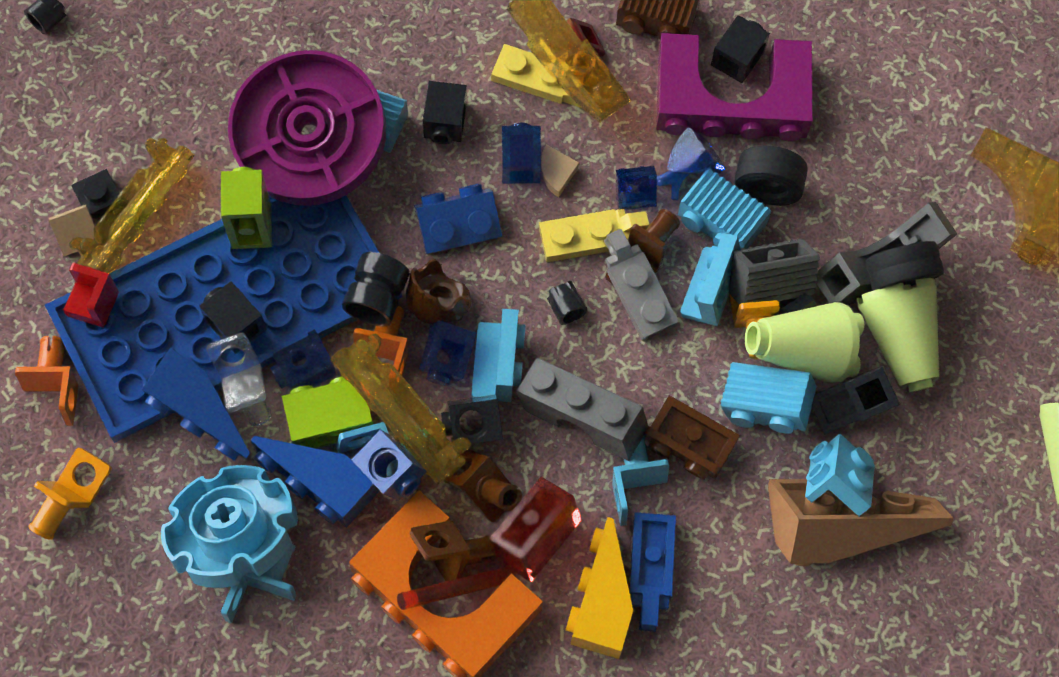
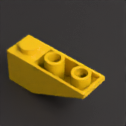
M607 517L604 529L595 528L589 551L596 553L592 568L584 566L577 591L585 593L581 608L572 606L566 631L573 633L570 645L619 659L633 614V607L614 519Z

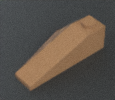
M769 479L768 483L775 543L789 563L798 566L838 561L951 526L954 519L941 503L932 497L885 491L881 499L872 496L871 507L858 516L831 491H826L811 503L805 497L807 479Z

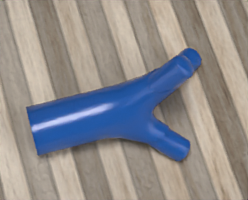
M689 154L668 172L649 177L648 182L650 185L657 184L658 186L671 184V199L678 200L679 189L683 180L700 166V160L696 155Z

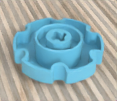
M227 466L221 468L219 474L212 479H205L204 476L195 479L175 497L168 508L173 519L162 525L161 540L163 548L178 573L187 571L194 584L211 588L232 587L239 585L241 577L247 573H255L256 576L264 574L285 555L292 543L287 530L297 525V510L286 485L280 478L270 480L265 469L256 466Z

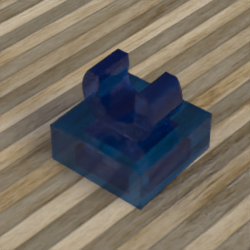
M654 166L616 170V201L618 209L629 210L657 207V174Z

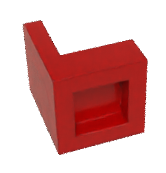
M72 263L69 271L75 280V284L63 311L68 317L104 327L119 291L109 273Z

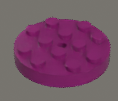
M295 51L275 57L264 63L239 88L231 105L228 118L229 143L240 167H250L254 170H262L269 196L278 201L293 205L311 206L332 202L358 188L377 166L386 141L387 126L385 112L378 92L371 80L352 62L324 51ZM311 124L316 127L315 131L311 134H302V129L306 125Z

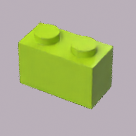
M238 167L232 171H221V218L232 249L272 247V208L262 170Z
M352 376L337 377L331 380L330 384L316 388L310 385L300 386L292 389L290 394L281 396L293 444L319 448L337 443L339 434L373 425L362 376L357 378Z

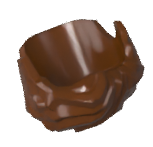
M436 259L429 260L427 264L418 270L416 268L411 270L405 293L406 304L411 313L427 324H444L462 320L464 314L469 311L472 302L470 292L464 283L448 278L442 271V264Z

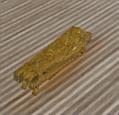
M151 138L147 139L145 148L154 159L148 168L136 171L93 228L94 240L91 238L75 237L70 241V248L72 250L77 249L81 256L77 264L106 273L115 270L122 260L121 255L127 246L137 240L143 233V225L152 213L163 206L166 201L165 195L174 183H177L186 175L188 171L187 165L195 155L184 146H178L175 150L166 144L168 141L165 138H159L158 141Z
M377 334L370 335L368 343L360 339L349 348L345 347L337 351L330 360L339 369L342 377L352 384L364 398L368 407L382 419L393 432L394 437L427 470L426 474L431 476L437 485L453 475L465 464L466 460L461 454L464 449L466 451L471 447V442L467 438L460 437L451 443L446 438L445 425L392 364L381 362L375 355L381 346V338Z

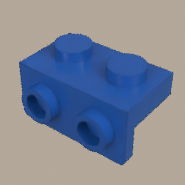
M474 184L459 188L460 195L445 198L444 192L422 196V203L414 205V209L418 217L426 254L502 237L493 191L482 189L481 184Z

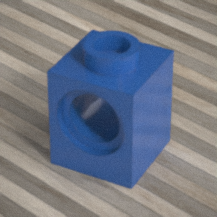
M381 429L351 459L384 495L396 501L411 495L421 483L420 478L427 472L395 437ZM397 460L398 468L396 472L387 478L386 470L388 465L392 461Z

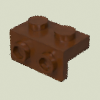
M670 395L652 425L648 426L644 433L645 440L650 442L648 448L668 460L671 455L686 462L683 467L686 471L702 480H705L707 475L716 480L740 438L739 434Z

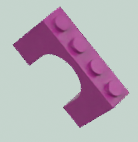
M661 33L658 51L656 130H664L671 135L701 132L708 137L738 134L746 139L775 136L784 141H796L800 138H807L812 124V41L774 39L769 56L768 91L754 101L735 104L716 98L702 84L698 70L699 35Z

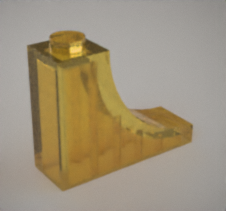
M985 127L970 156L989 167L1002 181L1011 197L1015 211L1016 226L1013 242L1009 250L1017 253L1018 257L1028 264H1039L1045 267L1059 246V162Z

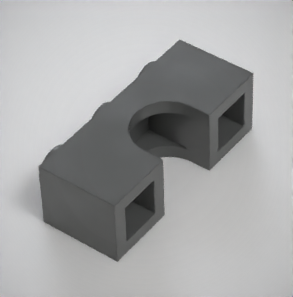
M536 358L516 390L526 412L557 427H560L564 420L572 422L591 437L594 445L628 461L648 428L643 406L539 358Z

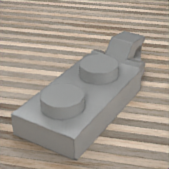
M622 229L606 235L607 237L604 239V242L611 254L610 257L605 259L608 266L606 272L641 340L676 325L679 321L650 263L638 244L631 247Z

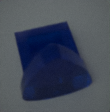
M687 128L672 148L667 169L675 174H695L708 169H712L713 172L720 174L726 167L707 139L692 128Z

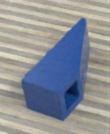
M170 348L142 388L143 392L149 395L145 402L165 416L171 409L184 419L180 426L195 436L201 438L205 432L218 440L214 448L233 461L239 455L247 459L250 452L206 371Z
M254 436L251 439V443L257 453L254 456L256 462L271 474L278 470L287 478L284 482L287 488L301 499L308 495L318 504L315 507L318 514L332 525L338 520L347 528L379 492V489L345 454Z

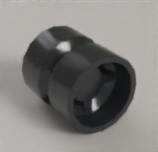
M365 252L361 255L355 269L356 275L354 279L357 282L349 285L342 302V309L353 318L375 326H388L391 324L398 307V300L395 296H400L404 290L410 271L403 263L388 255Z

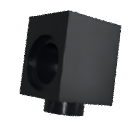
M737 15L714 47L711 66L743 83L764 54L770 33L764 30L757 22L746 20Z
M436 81L428 82L422 121L424 138L430 139L437 144H450L452 141H462L467 107V85Z
M232 281L223 288L217 287L210 291L204 298L203 303L199 305L207 324L234 354H237L267 330L261 313Z
M496 395L447 401L449 412L441 413L444 437L452 436L454 446L503 440L499 404ZM471 410L479 412L482 415V423L476 430L467 431L459 425L460 418L465 412Z

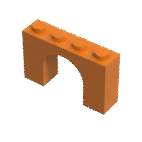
M419 490L349 561L351 571L354 573L350 579L367 596L372 592L378 595L385 602L381 606L382 610L394 622L400 624L403 620L406 621L415 630L411 636L424 650L430 653L435 648L446 659L442 665L453 677H481L542 611L543 601L511 573L492 595L470 614L447 618L437 616L424 609L417 602L411 591L413 571L423 556L411 538L410 531L412 527L450 521V517ZM437 535L425 537L427 543L431 546H434L441 538V536Z

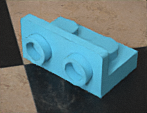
M722 233L718 246L713 245L712 247L703 248L680 310L683 318L718 326L729 296L733 251L735 249L740 250L738 236Z

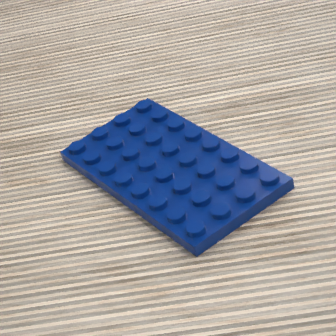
M346 195L332 202L311 206L288 204L269 196L272 208V247L232 249L223 221L220 219L109 273L119 294L104 327L66 316L63 309L70 293L45 304L114 443L175 413L170 409L165 416L148 405L145 401L149 395L142 390L170 348L205 370L215 390L218 391L357 321V319L342 309V302L349 285L357 282L354 279L356 275L355 269L361 255L365 252L379 253ZM230 281L261 313L267 329L237 354H234L207 324L199 307L210 291L217 287L223 288ZM402 292L400 296H395L397 300L403 297Z

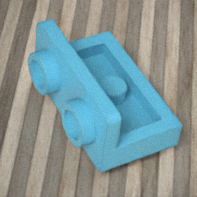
M503 309L501 323H478L472 398L496 395L498 401L511 402L512 387L520 385L523 362H515L516 348L524 349L526 325L518 324L519 310Z
M838 434L829 443L822 441L809 456L810 467L806 476L805 497L812 503L827 490H830L858 516L862 515L872 504L875 469L873 459L863 448H856L841 434Z

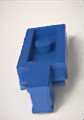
M634 513L629 593L632 607H640V631L656 632L659 609H669V600L672 598L675 515Z

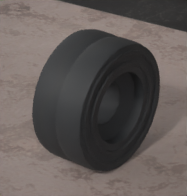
M767 145L750 147L744 150L739 157L734 181L735 186L739 190H743L745 194H750L752 198H756L759 203L776 206L790 205L798 202L804 193L808 172L807 163L800 155L785 148Z
M935 241L918 242L896 247L866 259V267L870 275L873 291L899 283L913 286L917 285L916 280L935 279L944 274L939 248Z

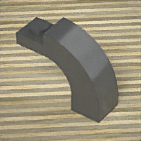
M936 202L927 203L900 227L881 240L856 251L839 252L818 270L819 274L816 275L818 281L816 283L829 303L838 302L845 305L857 303L856 298H862L863 294L873 291L870 275L866 267L867 258L889 249L925 241H935L940 249L954 238L957 232Z

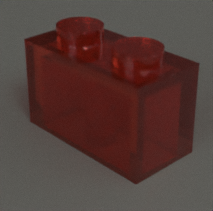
M540 477L489 538L499 563L532 583L582 521L575 498L572 494Z

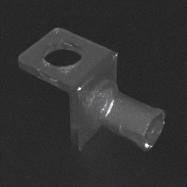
M239 333L207 345V353L222 380L227 411L232 413L242 409L248 424L251 426H260L266 423L271 418L272 413L270 407L265 402L267 396L262 367L246 335ZM228 348H239L244 352V357L238 362L228 363L221 359V354Z

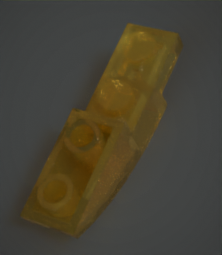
M513 0L508 4V12L528 38L526 44L561 88L594 119L601 123L632 101L586 39L581 42L551 0Z

